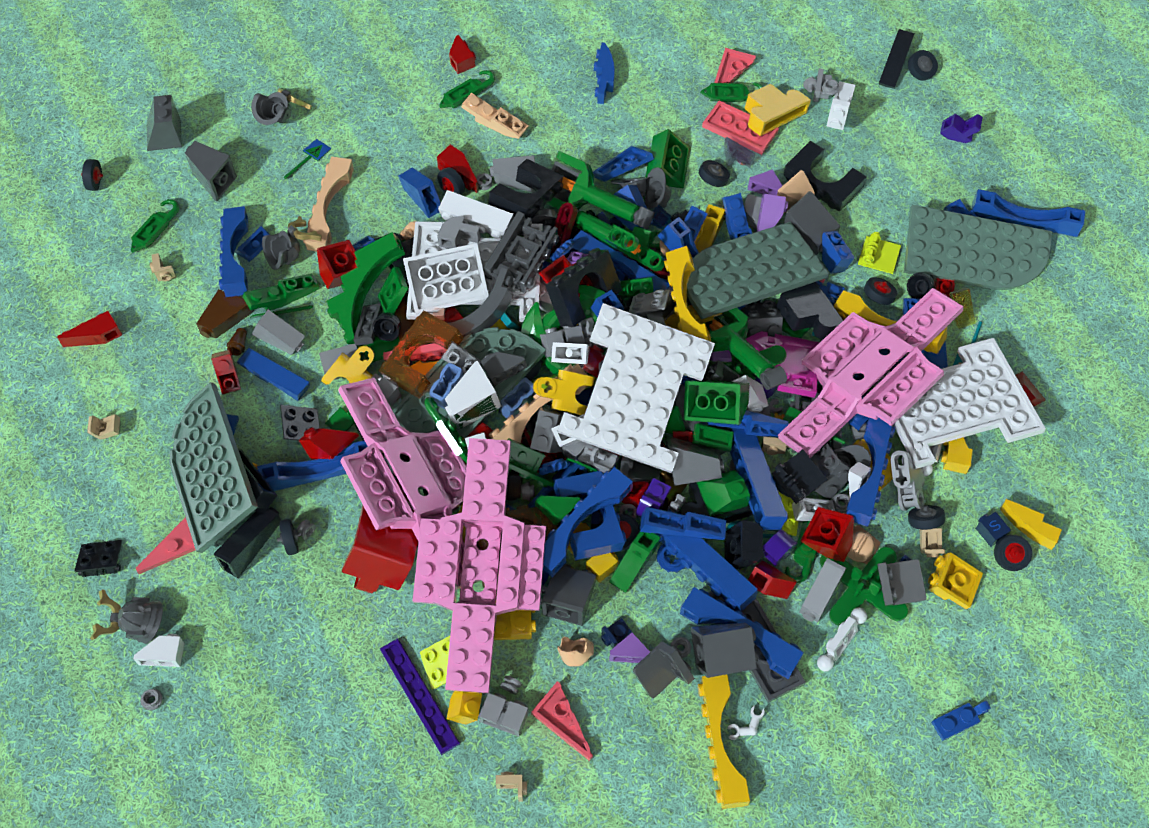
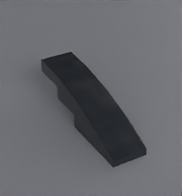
M901 29L898 30L879 85L895 89L915 33Z

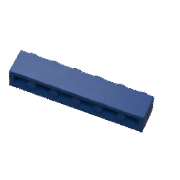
M731 428L730 431L734 433L730 454L737 473L744 479L749 491L750 499L748 503L755 522L763 530H781L787 521L788 513L783 506L781 495L778 493L775 480H773L770 473V467L767 465L758 437L746 435L745 429Z
M656 534L661 537L660 542L666 546L669 553L681 559V563L687 569L690 568L695 572L696 577L701 582L709 585L711 591L716 596L722 597L730 609L742 612L756 599L758 589L702 538Z

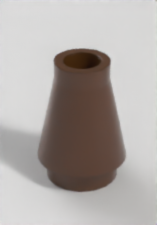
M237 328L227 343V350L231 349L232 355L239 356L245 351L247 331L244 328Z

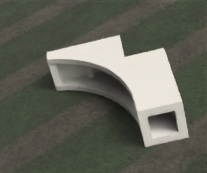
M839 81V91L833 98L826 126L843 130L855 85Z

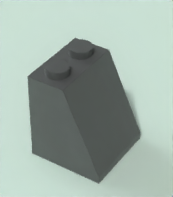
M172 95L154 96L147 120V151L182 147L181 119Z
M194 141L185 152L192 174L215 201H218L237 177L231 158L225 153Z
M811 191L786 212L784 223L791 222L815 255L819 252L822 253V234L824 232H839L840 225Z
M546 404L540 408L530 449L546 453L562 452V447H559L551 428L560 425L564 411L551 409V406ZM565 412V413H568V414H571V415H574V416H577V417L581 416V415H578V414H573V413Z
M670 436L665 437L667 449L678 452L671 473L674 486L722 478L721 471H724L723 459H721L720 453H716L714 448L692 444L690 441Z
M564 564L550 579L542 599L543 615L582 626L596 583V575L589 570L580 571Z
M736 623L691 627L696 669L707 678L757 669L758 653L754 649L753 642L756 640L754 629L748 624Z

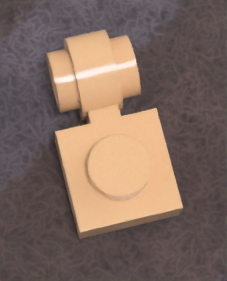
M417 221L409 222L399 233L402 241L414 237L415 222Z

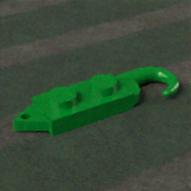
M488 70L479 72V75L486 74L490 78L484 82L470 78L443 94L444 97L439 104L440 108L452 107L454 109L461 105L471 93L474 95L480 94L482 90L494 83L495 75Z
M757 82L753 83V85L757 86L759 89L763 87L761 84ZM711 83L708 87L701 90L700 93L714 102L747 101L749 90L743 84Z
M173 199L163 201L160 204L161 206L172 204L173 208L168 213H153L131 237L132 244L130 250L132 253L143 248L147 249L167 228L169 222L179 211L177 201Z
M427 397L424 404L435 421V425L456 456H460L467 463L468 448L465 438L458 434L456 431L457 427L452 420L448 419V417L445 418L435 409L438 408L437 403L432 398Z
M803 521L797 541L798 544L793 555L795 562L803 566L801 575L795 577L791 575L789 567L785 569L786 575L796 580L797 583H802L809 577L816 553L814 549L801 542V538L810 521Z

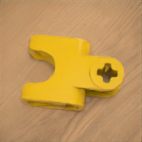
M361 346L354 352L351 358L342 352L322 377L321 382L328 385L337 377H344L349 383L371 379L373 375L366 369L374 359L373 350L368 346ZM368 351L369 359L361 360L360 352Z
M559 370L557 379L550 377L537 378L534 381L533 390L538 396L553 399L551 409L584 415L587 406L577 402L575 393L580 386H593L595 378ZM545 384L548 386V390L541 388V385Z

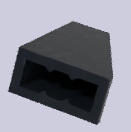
M269 507L262 513L256 511L215 551L213 555L222 570L239 579L280 525V513L276 509Z

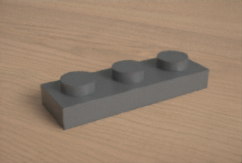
M381 303L363 306L353 339L355 345L374 343L376 335L373 332L372 324L375 318L382 314L383 307Z

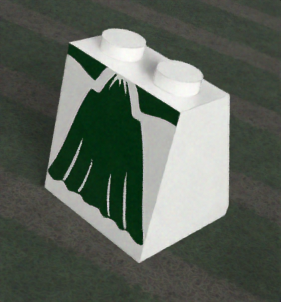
M478 361L473 363L445 398L448 405L445 409L450 419L455 424L457 423L460 429L501 407L496 391Z

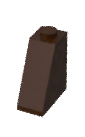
M218 289L196 325L202 336L218 338L252 314L254 310L249 309L244 298L238 296L226 297L224 291Z

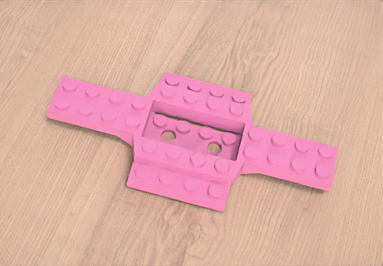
M932 288L895 324L886 327L869 322L852 312L802 359V365L817 375V379L823 386V389L819 396L778 434L779 440L797 453L803 449L811 458L856 414L875 420L880 418L892 426L944 376V371L929 362L921 351L963 312V306ZM887 348L890 350L888 355H881L879 353L881 349ZM904 355H907V357H905L882 381H880V382L862 399V396L865 394V392H866L873 384L877 383L878 380H879L887 371H889V370L892 368V366H893L898 360H900L901 358H903ZM862 373L864 378L862 380H855L853 375Z
M375 378L342 385L338 391L368 447L361 452L342 457L340 462L375 529L379 530L389 526L391 529H412L419 542L421 518L441 519L442 517L453 515L452 512L463 503L466 466L461 457L456 456L439 430L431 433H413L400 426ZM384 452V457L389 461L393 469L394 475L397 476L402 486L403 492L406 493L411 503V507L414 510V513L408 505L402 491L400 490L394 476L392 475L381 453ZM400 454L407 455L410 458V461H402L400 459ZM422 487L423 489H426L428 495H420L418 492V488ZM462 540V544H461V554H460V565H459V575H458V586H457V589H460V587H461L462 566H463L464 545H465L464 542H463V540Z
M469 438L462 513L442 517L441 519L421 518L413 602L436 604L453 611L445 690L489 693L497 615L515 610L540 611L546 526L525 525L523 522L506 516V495L511 450L510 440ZM464 525L466 527V535L464 545L460 598L459 601L456 603L462 533ZM480 539L488 541L489 545L486 550H479L477 548V542ZM477 580H481L485 584V588L481 592L473 590V584Z

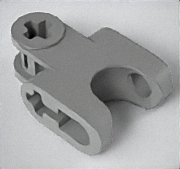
M896 451L891 455V468L894 485L898 488L899 507L902 511L915 506L917 509H922L924 506L922 491L925 483L923 467L915 469L908 452ZM901 455L903 456L902 466L899 465L897 461L898 457Z

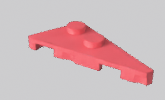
M725 48L714 83H732L755 62L756 56Z
M436 341L428 345L418 344L416 347L383 352V359L385 361H398L399 358L410 357L411 361H439L450 345L447 341Z
M186 517L136 567L138 574L196 550Z
M557 681L532 710L531 715L590 761L593 758L590 747L564 695L561 684Z

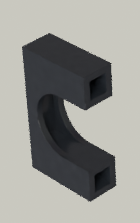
M809 141L785 165L784 176L789 181L799 171H804L815 192L816 198L827 203L831 209H836L840 212L864 187L867 176L852 168L837 182L826 183L814 177L811 170L822 160L824 149Z
M526 159L518 166L516 181L536 192L521 193L499 183L490 191L488 205L512 213L514 217L519 211L525 214L526 219L528 217L533 219L535 214L542 210L548 201L550 202L557 193L561 192L563 188V175Z
M600 248L590 250L587 256L579 258L577 263L565 268L562 274L554 276L551 279L552 281L545 285L560 326L574 327L586 318L578 294L580 282L585 275L590 278L594 288L605 293L612 290L617 295L622 291L608 250H600Z

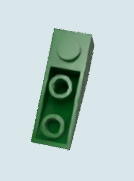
M639 532L609 580V583L626 593L659 546L661 537L655 533Z

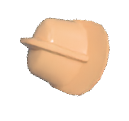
M856 525L853 528L852 547L847 557L856 562L868 564L881 542L868 531Z

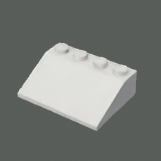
M449 190L446 191L438 208L443 219L448 220L455 216L465 217V224H474L480 227V233L486 232L494 238H502L514 219L512 213Z
M477 243L403 258L415 314L485 300L489 296Z

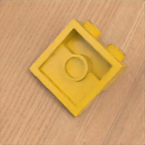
M951 552L940 555L934 563L937 567L936 571L928 578V583L930 584L928 590L943 600L950 599L964 609L970 608L983 573Z
M515 610L497 615L494 640L532 639V633L536 632V620H532V613H536V611Z

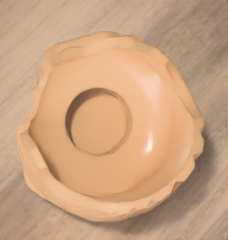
M563 636L560 646H557L562 661L570 667L582 666L594 654V644L587 638L573 641Z

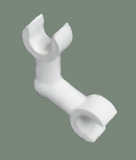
M755 706L751 708L750 715L752 718L749 727H738L735 724L729 725L727 729H735L737 731V734L730 735L729 739L736 740L739 736L756 735L759 721L764 716V708L759 716L753 712Z

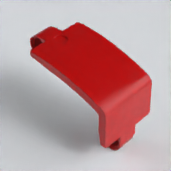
M395 479L396 482H397V484H398V486H399V488H400V490L402 491V493H403V495H404V497H405V499H406L408 505L410 506L412 512L414 513V510H413L412 507H411V503H410V501H409V499H408L406 493L403 492L402 486H401L399 480ZM362 504L354 543L343 564L342 573L356 577L354 588L372 594L374 591H377L379 585L400 590L412 568L418 540L413 530L391 529L390 526L376 530Z

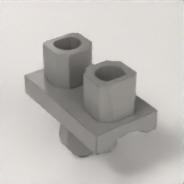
M821 68L818 70L817 79L809 77L803 84V87L808 92L815 90L813 98L815 102H818L819 98L828 99L829 95L823 93L821 86H823L826 80L832 79V75L823 74L824 69Z
M454 342L451 343L442 356V359L446 362L460 367L464 374L474 362L478 361L481 364L480 359Z
M586 444L583 453L577 460L605 473L615 467L619 457L597 446Z

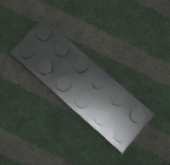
M712 591L708 592L710 597L715 600L719 599L725 602L722 597L716 596ZM757 599L752 601L742 611L750 621L759 622L767 631L776 633ZM754 643V649L758 653L757 669L749 671L768 703L805 685L806 682L797 667L789 680L770 669L765 656Z

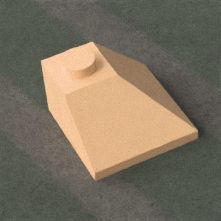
M801 170L778 190L777 196L786 197L785 201H788V211L809 191L814 195L815 192L804 171Z

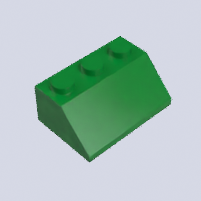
M669 129L654 135L650 150L654 159L648 162L645 177L648 176L652 169L661 168L665 173L667 186L683 189L691 147Z
M697 379L685 381L684 420L740 425L749 404L750 383L713 380L699 381Z

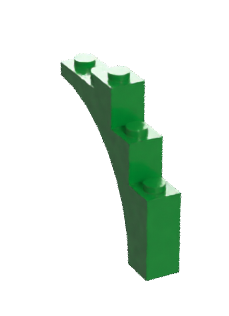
M393 232L354 252L357 268L340 276L343 283L341 288L344 292L326 301L328 305L327 312L332 319L334 318L339 322L340 327L345 332L343 336L348 345L355 344L353 339L361 316L362 306L374 281L390 264L405 255L400 240Z

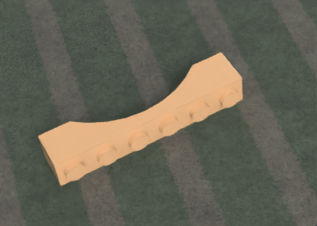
M331 156L330 162L326 165V175L322 177V187L317 192V203L313 205V215L308 220L307 233L314 230L317 231V234L322 236V241L303 240L307 250L317 251V248L331 244L332 236L326 223L327 208L335 194L350 183L354 170L352 159Z
M569 364L563 369L564 371L587 375L579 364H574L573 366ZM580 386L576 390L575 395L580 394L588 386ZM535 394L533 396L534 400L531 403H524L518 409L520 412L516 416H509L504 421L505 425L500 430L498 427L489 434V439L508 440L510 438L521 443L523 431L531 416L540 407L553 399Z

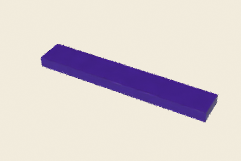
M397 638L381 647V653L441 756L460 745L399 639Z

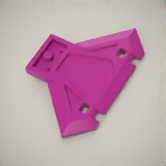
M763 331L745 339L758 351L775 345L782 346L786 350L787 357L785 361L775 367L781 366L787 375V382L777 386V391L815 398L817 393V375L802 365V359L820 342L779 334L771 337L768 336V332Z

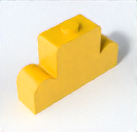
M768 84L748 94L745 110L750 113L748 127L759 136H762L806 114L811 99L798 90H789L785 95L772 84Z

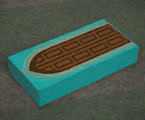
M504 312L500 319L506 327L521 332V324L507 312Z

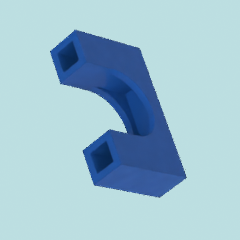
M597 471L556 479L553 487L555 496L577 497L580 500H584L588 496L587 493L593 485L597 486L601 482L603 473ZM614 504L599 509L603 517V523L599 527L572 534L570 545L575 560L622 550L626 542V535L623 530L621 531L619 525L620 517L617 512L615 513Z

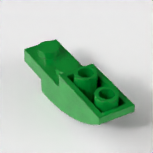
M311 273L279 280L276 286L246 291L243 293V298L250 310L264 308L266 311L268 309L271 311L315 292L320 286Z

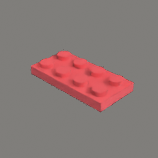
M721 101L717 102L702 123L703 128L761 155L779 130V128H776L759 136L748 127L750 114Z

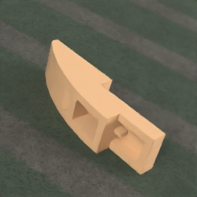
M473 93L462 103L461 108L475 116L476 122L505 136L519 139L529 127V125L500 107L497 110Z

